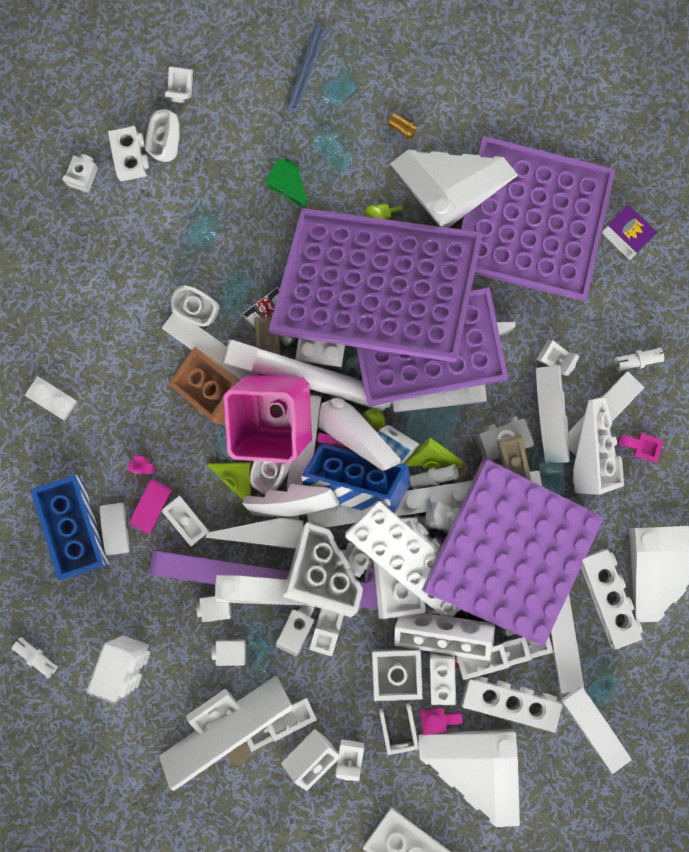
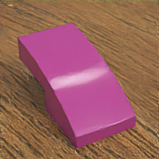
M151 479L129 524L151 534L162 512L161 510L165 508L173 489Z

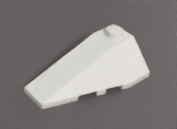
M606 397L588 400L573 468L575 493L600 495L624 486L623 463L621 456H616L614 448L617 445L616 437H612L610 433L612 421Z

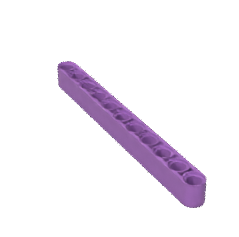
M152 550L148 574L216 584V575L287 580L290 571ZM359 581L363 588L359 606L378 609L376 585Z

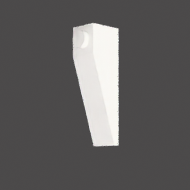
M338 397L321 403L319 429L383 471L400 464L401 459L353 406Z
M299 515L286 516L285 518L209 532L206 538L296 548L304 521L299 520Z
M216 575L215 600L217 602L312 606L283 597L287 582L285 579Z

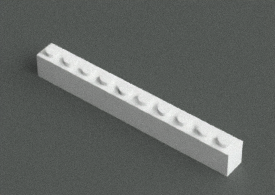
M540 471L530 472L531 481L542 486ZM472 481L406 491L395 515L405 516L428 512L432 510V503L440 502L451 508L461 507ZM338 505L321 511L307 513L308 523L327 528L356 523L366 512Z

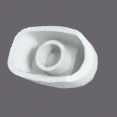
M162 109L155 111L150 118L145 150L153 158L162 162H169L176 158L180 138L179 120L175 113Z
M187 285L178 287L171 297L172 312L179 318L198 326L211 325L220 309L219 304L210 296Z
M254 461L250 475L251 485L265 495L268 490L277 491L286 478L291 463Z

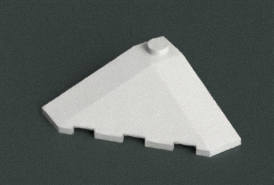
M407 150L390 163L439 227L449 228L518 176L504 157L496 156L494 158L480 157V155L462 154V156L449 155L445 152L431 151L430 153L417 152V150Z
M689 526L629 528L635 620L638 619L639 622L660 621L665 615L664 612L672 603H676L685 593V588L689 585Z
M512 728L446 732L429 735L418 734L420 759L426 765L429 763L438 771L439 777L449 786H454L464 795L463 798L477 811L480 809L490 818L489 821L495 827L520 826L516 732Z

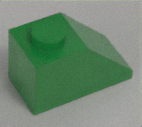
M278 158L265 180L266 187L306 209L308 205L297 165L289 159L284 161Z

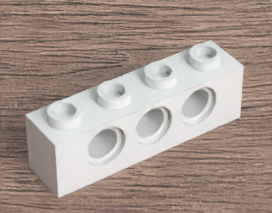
M603 549L587 555L586 558L582 559L581 570L610 647L619 649L642 640L640 633H643L638 619H634L632 613L634 606L630 597H626L623 590L626 588L623 577L618 575L615 569L617 561L612 552L609 553V550ZM602 569H605L608 573V578L605 582H601L598 578V573ZM613 591L616 594V601L613 604H609L607 602V595ZM619 614H623L625 622L622 626L618 627L615 619Z
M428 613L399 616L395 626V646L490 661L494 643L495 624Z
M481 675L467 679L461 700L463 708L556 733L563 705L556 701V696L543 693L542 697L534 695V690L525 687L515 690L510 688L511 684L497 680V684L487 682L488 678ZM486 690H493L495 693L491 701L483 700V694ZM510 696H516L517 704L512 708L507 707L506 700ZM538 702L540 710L536 714H531L529 712L530 705Z

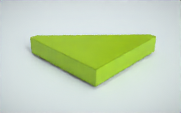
M431 438L418 447L404 463L408 467L423 466V468H442V466L455 464L459 469L463 465L461 459Z
M251 462L208 463V467L242 500H244L245 496H252V485L250 482Z

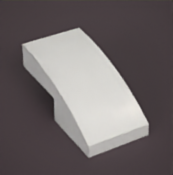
M123 503L100 506L102 536L106 556L130 552L125 505Z
M321 608L309 650L332 656L344 615Z

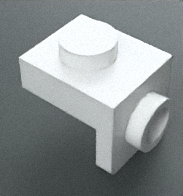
M169 67L168 90L165 91V96L171 97L173 102L181 103L185 102V99L191 98L193 69Z
M547 340L537 357V360L546 367L559 365L561 367V375L566 376L574 370L579 359L577 354L569 353L553 340Z
M341 739L339 749L341 757L337 761L336 769L337 778L359 781L365 743Z

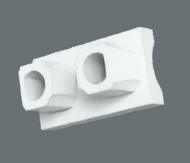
M440 502L432 503V510L426 513L425 524L429 527L443 530L444 533L448 534L460 508H451Z

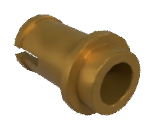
M393 113L387 126L403 134L405 139L407 137L411 139L418 128L414 122H408L397 115V113Z

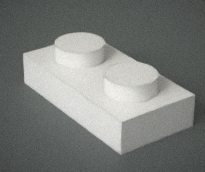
M38 376L25 394L26 397L63 420H66L78 402Z
M178 496L161 510L191 547L210 532L181 496Z

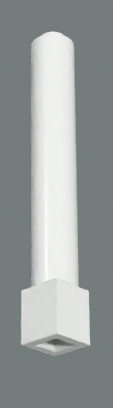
M228 340L222 363L266 376L304 377L310 383V389L368 406L363 380L234 340ZM391 403L371 406V408L384 411L386 407H390Z

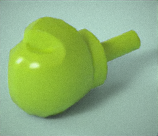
M388 204L370 205L365 208L364 216L390 220L391 214L403 211V207L399 205L389 208Z
M372 408L360 414L376 431H380L385 426L384 414L379 409Z

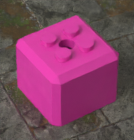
M246 375L224 395L227 450L233 459L292 463L312 441L310 383L304 377ZM279 405L283 410V414H275L272 406Z

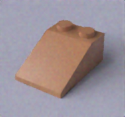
M194 347L169 385L212 422L226 427L224 395L241 379Z

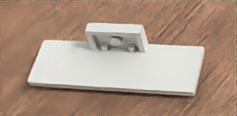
M377 501L346 532V538L441 616L453 617L460 608L422 591V587L443 543L439 539H432L427 535L428 531L421 524L418 523L416 525L411 520L407 523L403 522L385 505Z
M277 676L272 677L238 702L224 689L186 715L189 724L196 731L159 756L169 788L172 791L182 786L293 708Z

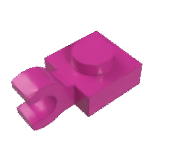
M639 434L638 439L624 435L620 436L618 445L634 449V457L657 463L664 441L645 434Z
M134 455V462L129 461L127 471L136 474L154 475L156 466L151 465L150 460L145 459L144 456Z
M443 707L420 710L423 735L447 732V724L463 723L461 711L444 714Z

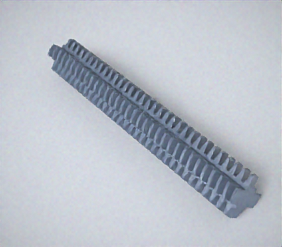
M315 24L314 32H312L306 55H304V60L299 70L300 73H298V78H296L295 86L292 89L291 99H289V104H287L288 110L298 113V108L300 109L299 106H301L300 103H302L304 91L307 88V83H309L308 80H310L309 77L315 65V60H317L316 57H318L317 54H319L321 42H323V37H325V31H327L326 28L319 24Z

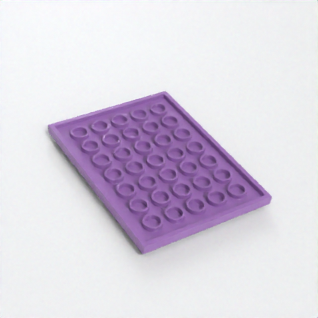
M302 208L270 323V334L457 362L482 241V232Z

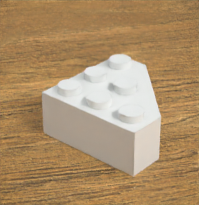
M306 523L300 532L283 597L352 617L358 612L363 588L359 581L355 579L350 570L349 563L342 551L337 547L330 530Z

